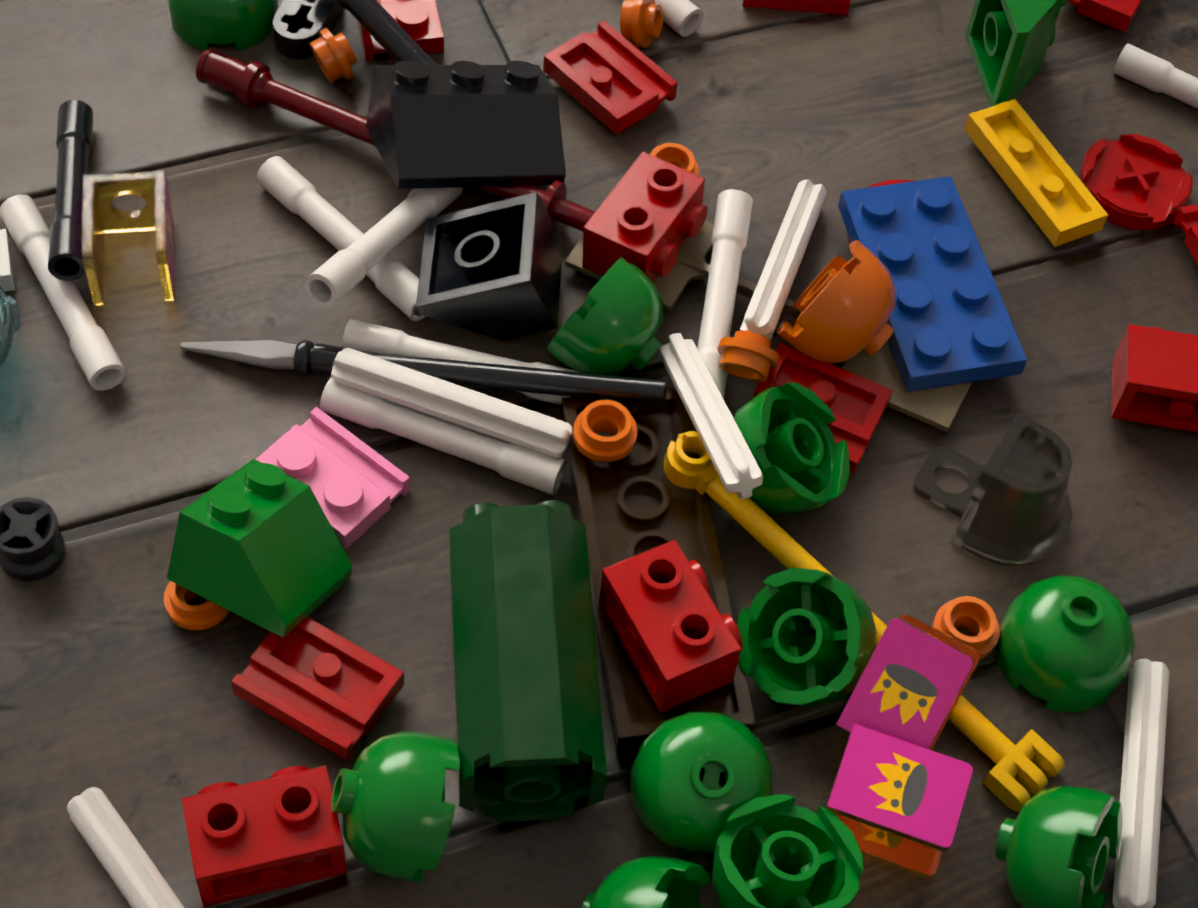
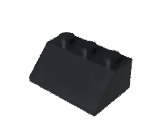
M520 60L510 61L506 65H479L471 61H456L451 65H423L415 61H401L395 65H374L366 128L397 189L551 185L554 181L565 182L566 169L558 96L539 65Z

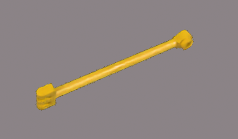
M697 431L678 434L676 443L671 440L664 458V472L673 484L682 488L696 489L702 496L707 493L787 569H815L831 574L750 498L740 499L736 492H726ZM683 451H693L702 458H690ZM872 612L877 631V647L887 625ZM962 695L956 706L952 708L953 712L948 720L996 764L981 782L1011 810L1020 812L1023 805L1031 799L1029 793L1036 795L1042 791L1048 784L1046 776L1055 777L1064 768L1063 758L1033 729L1015 745Z

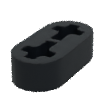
M283 0L272 22L276 49L282 55L291 59H305L314 56L309 43L320 38L318 32L324 28L332 32L344 8L335 0H316L315 3H311V0ZM303 24L307 25V29L302 28Z

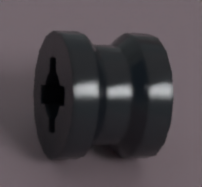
M31 497L15 498L0 507V565L4 572L14 579L26 582L41 580L53 574L61 566L65 557V542L59 531L58 519L52 507L40 499ZM28 541L32 546L21 547L19 542Z

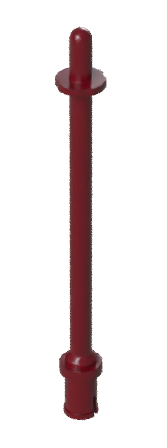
M215 48L206 49L200 56L196 67L197 80L203 84L207 83L236 95L241 104L248 107H256L258 104L266 101L375 146L366 128L367 118L274 81L270 68L267 65L258 61L248 64L223 54ZM554 181L547 191L532 185L475 187L504 200L537 192L554 224L558 221L582 232L583 227L596 212L566 200V184L561 181Z

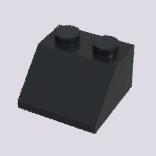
M534 192L426 220L416 308L421 315L500 341L558 328L563 239L538 193Z

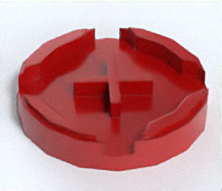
M1121 134L1119 140H1111L1109 142H1106L1108 137L1096 141L1084 155L1078 178L1108 214L1106 221L1132 230H1156L1173 223L1179 208L1187 206L1193 187L1191 173L1189 172L1187 175L1186 171L1182 168L1183 159L1178 153L1156 139L1137 134Z

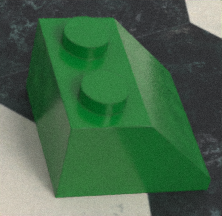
M975 0L965 36L991 107L1015 99L1041 69L1047 48L1052 46L1055 40V24L1060 9L1067 4L1068 0Z
M252 459L180 511L167 579L284 638L351 578L353 566L311 487L286 475L281 468L275 465L261 463Z

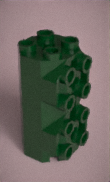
M557 500L544 501L537 505L498 506L486 502L473 504L463 511V522L449 530L456 744L460 759V771H457L459 807L474 812L475 805L483 813L487 814L489 818L500 822L559 820L573 814V809L582 801L585 794L588 796V807L604 800L607 779L586 525L572 518V509L569 505Z

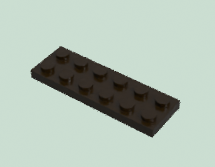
M676 388L666 389L664 406L616 401L628 409L637 425L636 444L627 456L612 462H600L590 459L576 447L573 440V430L567 449L578 520L586 525L592 604L617 750L640 748L643 741L660 724L687 712H717L743 723L753 733L755 718L746 675L741 669L739 660L733 682L660 713L598 604L603 568L676 540L688 561L696 560L705 572L710 587L709 596L721 615L727 613L734 620L708 494L705 493L702 496L696 489L679 487L673 484L664 472V458L671 440L676 443L678 434L694 431L693 423ZM562 398V421L569 423L573 428L577 416L589 404L599 399ZM607 432L597 433V435L605 437L613 436ZM683 451L690 458H700L698 453Z

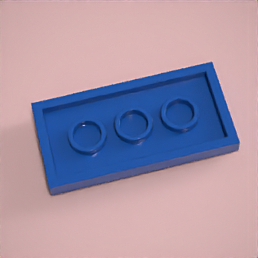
M952 176L841 191L838 208L851 243L859 240L874 253L889 270L896 287L895 308L887 320V323L894 328V331L887 341L906 392L1022 374L1027 362L1026 355Z

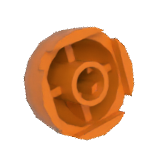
M859 240L853 241L848 245L853 255L848 262L838 254L799 296L793 306L798 311L800 310L801 314L795 320L794 325L792 326L783 318L778 326L776 333L794 349L799 350L814 360L830 364L846 362L860 351L865 352L870 357L886 343L894 331V328L887 323V320L896 304L895 284L885 265Z

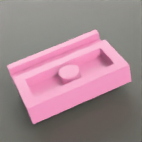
M315 407L310 412V418L303 425L298 426L296 424L255 459L261 463L275 465L281 468L286 475L311 487L344 549H348L391 509L390 504L400 494L404 497L410 491V477L318 407Z

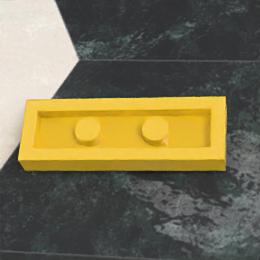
M1016 99L968 115L964 128L965 132L1054 247L1103 229L1108 217L1106 211Z

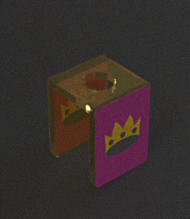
M165 171L83 176L82 260L93 306L104 305V233L156 230V257L165 301L175 300L174 220ZM132 194L143 198L147 204L137 211H123L116 208L112 201L120 195Z
M903 614L899 618L891 619L836 725L851 732L853 724H857L933 750L981 658L980 652L910 614Z
M853 724L825 808L833 812L853 832L864 857L926 879H931L937 871L942 851H947L953 842L973 768L964 761Z

